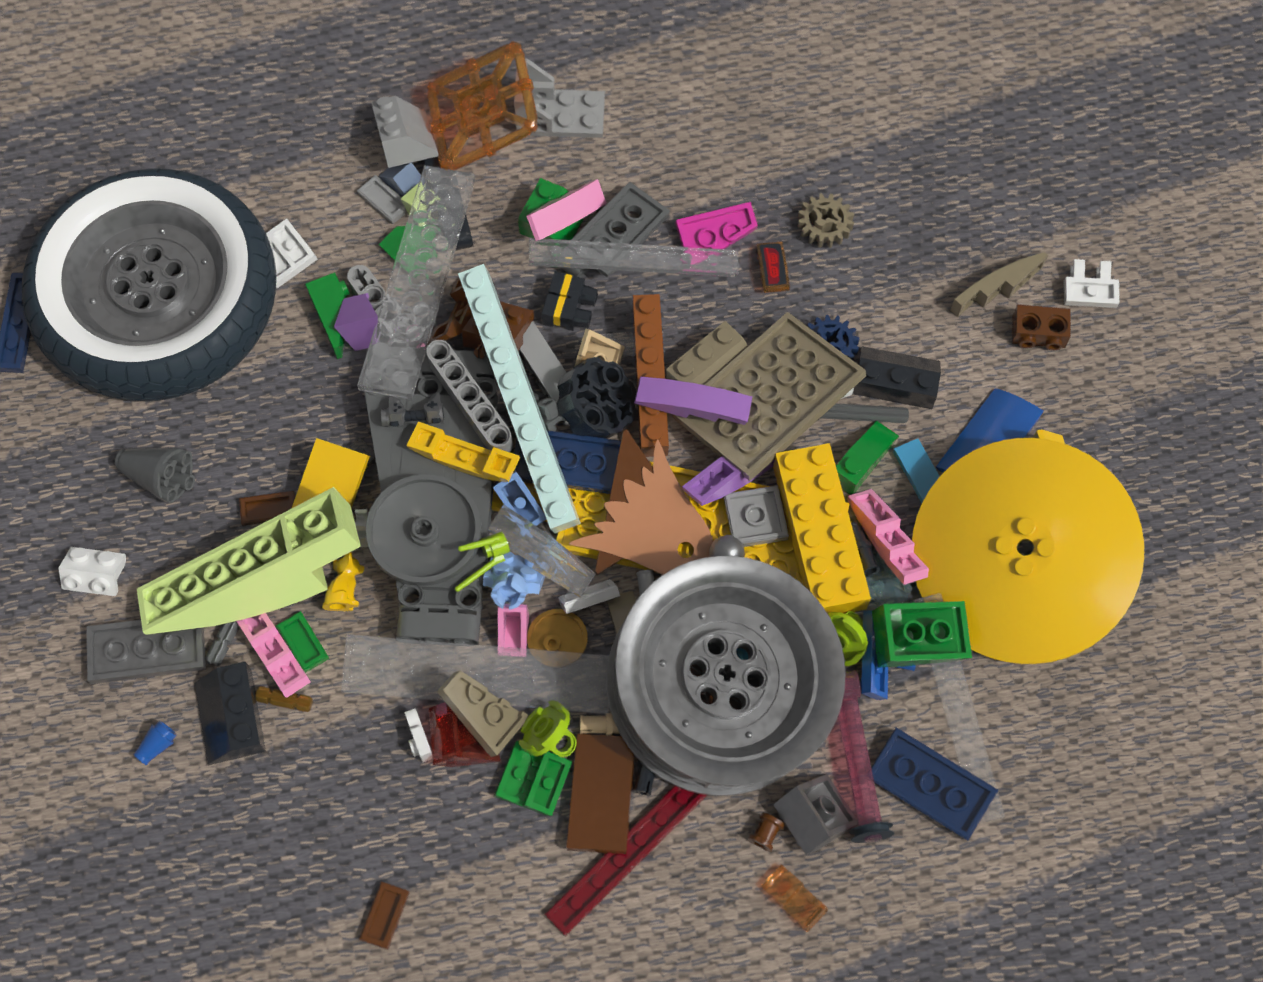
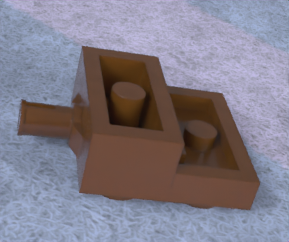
M500 301L517 350L519 351L523 345V335L534 320V311ZM472 315L462 329L463 346L475 349L474 355L477 358L480 356V359H482L486 354V350Z

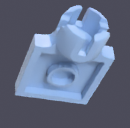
M509 552L503 555L504 562L496 564L485 572L483 586L493 588L491 597L500 608L503 609L505 603L509 602V610L514 609L523 603L527 594L540 593L548 570L549 560L542 559L536 555L520 556Z

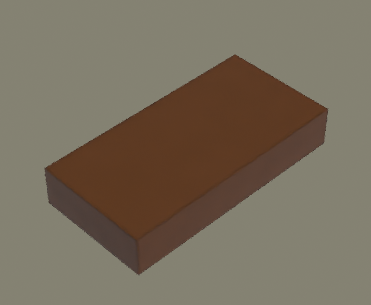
M295 491L239 498L242 526L265 523L292 509L296 497Z
M381 882L359 940L388 950L410 892Z

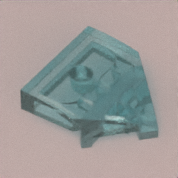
M877 554L875 560L880 567L879 572L871 577L865 576L871 596L870 602L876 608L883 604L905 603L912 591V586L910 583L903 585L882 557Z

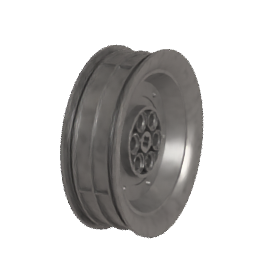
M714 556L690 561L670 570L653 582L638 598L620 627L611 648L607 667V694L610 710L621 737L636 758L650 771L672 785L687 791L714 796L738 795L761 789L803 764L818 750L830 734L838 718L845 691V662L842 646L837 631L821 603L804 585L784 571L758 560L737 556ZM708 643L717 644L720 648V654L714 655L710 653L707 646ZM743 648L746 650L749 656L748 660L740 659L736 654V649ZM692 664L698 665L702 669L703 675L701 677L693 676L689 666ZM723 670L726 671V676L730 677L727 681H723L724 677L719 675ZM748 675H753L759 680L758 688L748 684ZM700 693H710L713 697V704L703 703ZM730 697H736L740 700L741 710L733 709L730 706Z

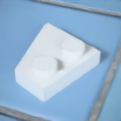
M287 218L266 233L275 260L276 288L318 260Z

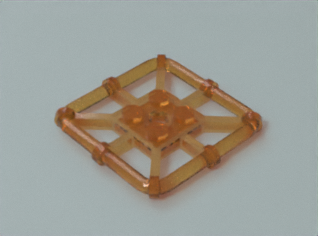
M511 41L509 44L503 45L477 59L471 58L467 60L466 64L438 77L433 82H429L426 87L428 89L427 100L432 122L430 124V131L434 135L439 155L438 161L441 169L445 172L451 173L483 157H492L496 155V151L526 138L538 129L537 112L532 93L534 85L532 79L529 78L525 55L521 44ZM515 58L519 80L503 88L501 80ZM500 59L492 74L480 79V68ZM469 74L471 84L457 91L443 87ZM522 93L527 119L508 112L505 100ZM437 95L452 99L455 111L441 118ZM483 102V106L480 109L476 110L477 108H479V103ZM504 120L522 127L492 142L490 127ZM457 123L459 131L447 150L444 132L446 128ZM480 132L482 147L457 158L467 139Z

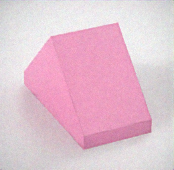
M505 604L503 609L498 606V656L526 657L529 625L527 605L521 604L510 610V604Z

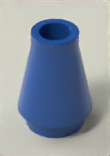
M159 720L155 725L152 724L134 756L147 765L174 743L173 739L177 734Z

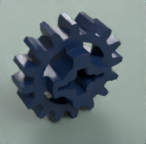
M826 315L825 321H821L820 318L816 317L814 325L811 323L807 324V327L851 360H854V355L858 353L859 347L857 345L860 338L855 336L857 330L855 327L848 328V320L841 323L839 322L840 316H836L835 320H831L830 316Z

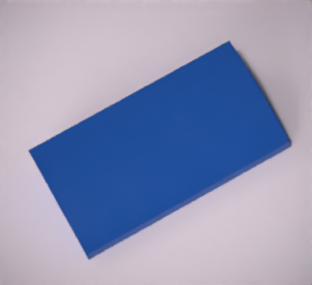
M995 388L935 468L944 473L960 458L985 445L1002 440L1026 438L1044 411L1014 394Z

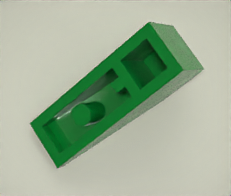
M334 272L308 282L305 285L337 359L343 357L344 338L334 326L343 299L350 294L345 281H339Z
M876 421L836 465L842 490L850 495L855 494L898 439L899 435Z

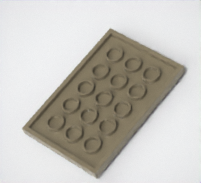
M787 312L705 384L706 386L752 396L749 418L745 425L718 418L715 422L690 414L687 418L673 414V418L719 457L723 456L742 472V475L747 480L751 481L775 459L776 453L783 452L866 377V370Z

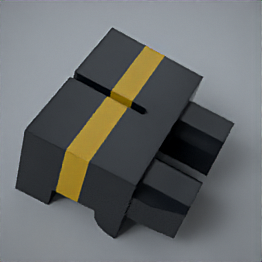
M554 271L549 294H547L542 311V325L553 327V325L563 326L570 331H574L575 326L589 328L592 311L580 309L581 304L595 306L598 298V289L586 286L584 278Z

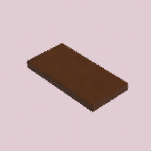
M577 734L567 851L627 854L634 754L621 736Z

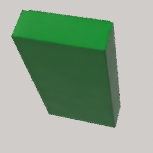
M301 611L276 625L305 673L330 659Z

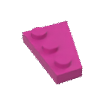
M751 202L678 219L675 223L689 270L750 234L758 226Z

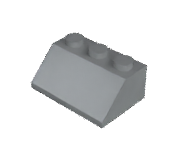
M397 96L381 97L371 102L388 168L439 156L425 111Z

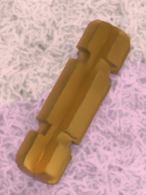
M262 686L258 687L255 696L256 701L268 704L270 702L274 706L289 709L297 708V710L309 712L313 703V698L301 694L298 696V694L293 693L286 698L281 690L274 689L272 691V689Z

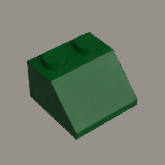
M540 178L518 217L519 234L535 240L527 215L547 202L560 198L568 193V191L560 185ZM585 217L538 241L563 251L576 235Z

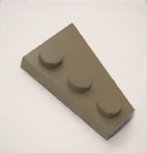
M461 670L454 672L437 691L490 757L497 756L529 716L524 711L519 712L511 707V703L504 698H498L488 692L487 687Z

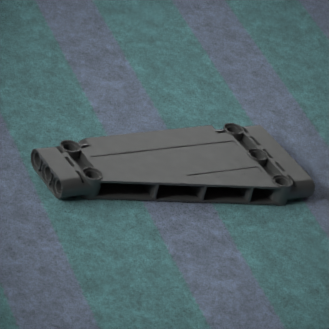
M371 348L369 350L367 374L363 387L381 493L396 481L413 475L431 474L448 478L462 486L471 495L480 514L482 525L481 538L490 536L493 500L492 485L494 481L452 469L424 457L407 447V443L417 423L421 422L442 429L445 435L486 448L431 370L426 353L427 349ZM454 350L483 392H492L491 395L486 397L499 414L497 407L499 386L487 353L484 358L480 359V356L477 358L474 355V351ZM439 354L434 358L443 359L446 355ZM452 375L451 377H449V379H450V380H457V379H459L461 376H460V375ZM375 387H383L379 392H372V389ZM429 389H436L440 393L441 404H443L444 423L431 424L427 420L404 422L402 426L398 427L382 426L381 410L389 408L390 396L399 398L402 405L405 406V411L424 409V405L429 402L430 397L433 395L426 394ZM469 395L466 396L463 400L472 401L476 397ZM483 416L478 421L485 423L491 418ZM482 547L478 548L473 560L461 573L443 583L430 586H415L396 580L399 599L397 641L409 644L475 646L479 644L481 611L483 608L482 596L483 588H485L483 586L484 574L459 592L455 591V587L488 563V558H486ZM415 594L419 596L415 603L405 602L406 598L410 595ZM467 597L477 599L471 606L462 604L463 600Z

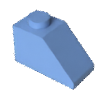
M514 470L509 482L497 481L492 485L524 534L546 520L544 512L516 470Z

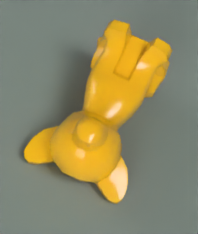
M351 551L340 560L333 561V569L338 575L331 581L328 590H326L325 600L322 605L324 610L353 611L354 607L359 606V602L354 597L355 576L364 572V566L359 564L358 559L352 557Z

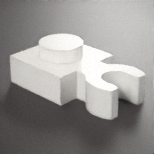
M355 509V525L361 547H368L366 522L369 512L367 509Z
M416 708L404 712L413 735V739L408 741L414 757L420 755L422 762L434 759Z

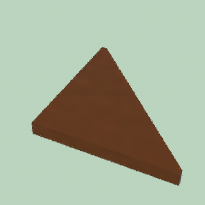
M627 429L623 431L609 502L629 503L624 491V480H631L645 487L642 468L645 467L654 473L652 465ZM607 511L605 522H615ZM599 551L594 573L598 576L624 558Z

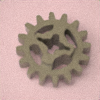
M820 193L818 200L811 196L809 204L804 202L802 209L798 213V229H802L801 236H809L810 244L818 241V247L820 248L823 243H827L828 247L832 248L834 241L841 245L843 238H849L850 231H852L854 225V213L849 212L850 205H842L843 198L841 197L837 201L833 200V194H830L828 198H824V195Z

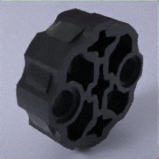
M599 357L586 359L563 375L558 383V411L560 416L568 422L570 430L576 435L608 439L620 433L625 426L631 424L637 414L634 403L637 393L634 383L626 377L624 369L614 361L606 362Z

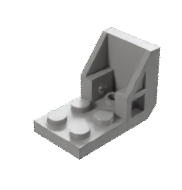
M517 58L514 106L518 132L527 136L603 138L605 91L556 90L553 76L529 59Z

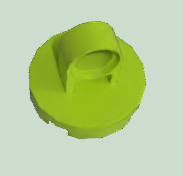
M848 611L845 614L841 612L827 613L837 631L842 646L845 666L856 664L865 654L868 646L862 619L853 611Z
M551 700L548 701L550 706L544 709L539 706L528 716L521 728L524 737L523 740L519 739V744L527 753L533 756L545 754L550 750L560 757H567L574 752L577 743L576 737L567 729L570 722V712L560 702ZM563 735H566L568 739L566 746L563 749L557 750L556 744L562 739Z

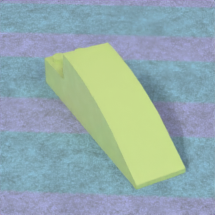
M332 487L137 588L143 633L147 635L187 630L243 620L286 607L328 590L322 566L361 547L351 505Z

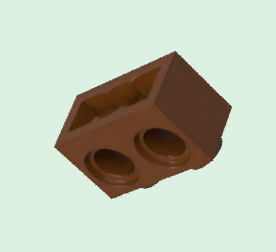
M1017 304L1012 315V344H1019L1022 348L1045 346L1048 350L1053 351L1066 347L1071 337V309ZM1023 326H1028L1032 330H1027ZM1050 328L1056 329L1058 333L1051 331Z

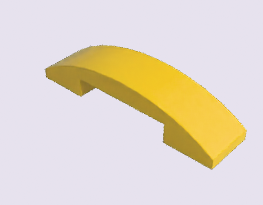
M421 422L417 423L407 443L409 449L437 463L466 474L500 482H509L520 459L519 455L495 447L489 450L445 435L442 429Z

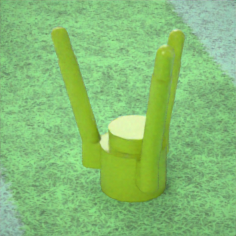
M502 531L481 538L480 541L458 547L460 552L482 547L486 558L492 557L493 559L455 587L456 592L468 586L496 564L505 561L503 555L509 553L510 549Z

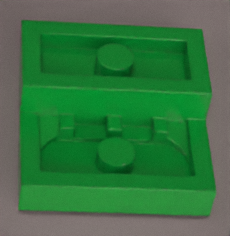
M515 741L494 797L551 817L572 761L549 751L539 756L530 755L520 746L519 741Z

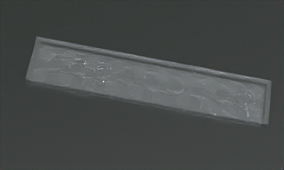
M424 165L378 315V323L375 325L357 384L359 391L412 400L427 350V343L431 336L474 187V173Z
M346 634L341 692L443 700L437 693L438 689L454 672L461 670L487 687L488 692L510 702V706L531 708L540 706L546 708L550 706L548 701L553 700L560 702L568 711L606 714L611 713L607 694V667L610 655Z

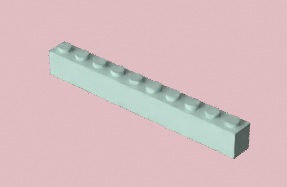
M484 264L458 273L549 527L554 533H558L581 523L490 273Z

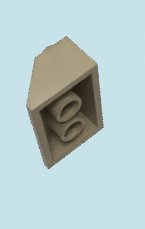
M724 321L666 369V379L705 385L744 351L748 345L744 338Z

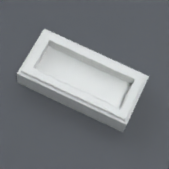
M609 579L561 595L558 598L562 609L568 614L618 597L620 594L618 587Z

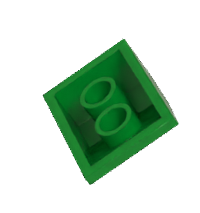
M965 601L883 604L872 611L878 668L904 667L972 658Z

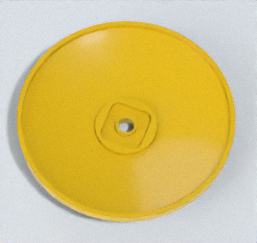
M1015 438L985 445L960 458L930 488L917 514L912 541L915 543L914 553L929 568L928 577L916 581L923 601L925 603L965 601L971 650L988 658L1007 663H1051L1079 654L1095 645L1126 614L1135 597L1143 572L1144 538L1137 510L1123 485L1113 473L1092 456L1075 447L1048 439ZM1023 540L1031 541L1034 545L1033 552L1027 556L1018 553L1017 545Z

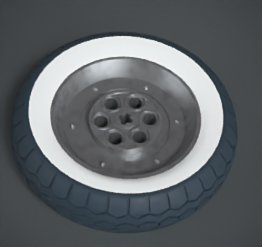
M141 169L123 172L97 181L74 194L54 211L39 230L28 252L22 277V303L26 321L36 344L45 357L56 369L76 384L95 393L127 401H159L180 397L200 390L229 373L248 355L261 337L270 318L276 294V266L273 251L263 227L253 212L237 196L221 185L202 176L173 169ZM148 305L146 308L140 309L142 306Z

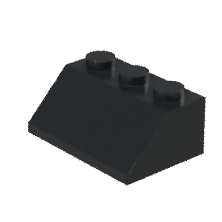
M861 346L858 365L866 370V377L854 387V395L933 409L941 375L940 361Z
M246 661L218 667L194 683L208 766L266 752L258 703L255 699L256 692L252 670Z

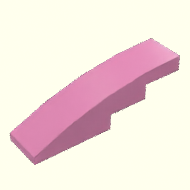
M598 179L586 183L579 189L569 191L558 199L547 202L527 215L535 240H541L605 205L606 200Z
M872 489L849 495L847 500L861 527L884 562L902 584L905 585L927 578L929 568L914 553L915 543L900 529L901 519Z
M266 613L237 621L286 698L310 683L309 678Z

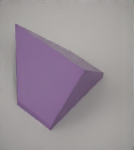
M368 293L343 299L334 326L355 351L380 346L379 340L377 341L378 316L368 300Z

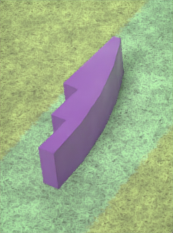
M640 377L634 403L687 418L690 414L715 422L718 418L745 425L749 418L752 396L696 383Z
M721 456L683 485L682 490L703 506L742 488L751 481L747 480L739 469ZM774 460L769 465H767L758 475H756L751 481H753L754 479L758 478L766 471L771 469L773 467Z

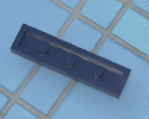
M11 273L0 330V372L24 373L31 332L26 321L22 303L23 273Z

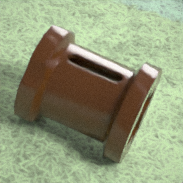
M762 812L759 816L761 821L754 834L750 835L748 840L755 846L771 852L773 849L772 843L778 831L783 830L785 825L776 817Z

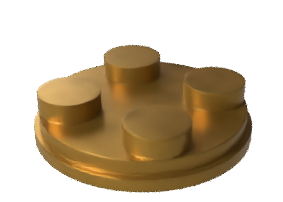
M552 609L538 615L531 623L527 634L528 647L533 657L541 664L553 668H563L576 662L583 655L588 640L587 630L582 620L572 612L566 614L563 609Z

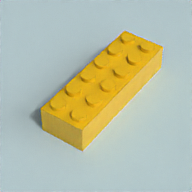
M830 443L776 453L773 469L802 584L815 596L827 613L841 612L845 614L848 611L866 610L871 596Z

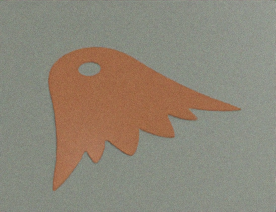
M657 439L653 459L654 473L645 467L642 468L645 487L625 479L624 491L629 503L619 501L604 503L606 510L615 522L595 523V526L603 533L582 537L569 544L610 553L664 575L670 570L690 561L710 557L709 549L713 539L708 526L691 504L675 478L663 448ZM689 542L693 545L694 553L691 557L683 558L678 554L677 548L680 543Z

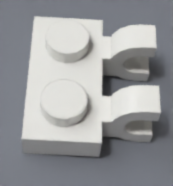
M1074 259L1073 266H1070V277H1066L1064 280V305L1117 308L1119 305V280L1111 279V261H1100L1099 267L1096 268V278H1085V260Z

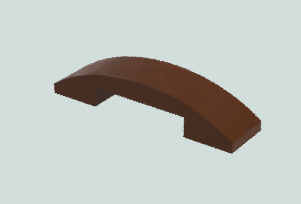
M460 278L456 279L450 292V296L456 301L449 320L434 328L427 345L435 340L448 341L461 334L462 329L473 315Z

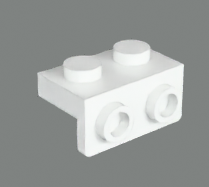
M70 547L59 566L62 589L116 596L118 593L117 579L125 566L126 555L110 551Z

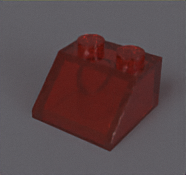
M446 702L429 708L433 765L458 767L500 762V753L497 756L490 757Z

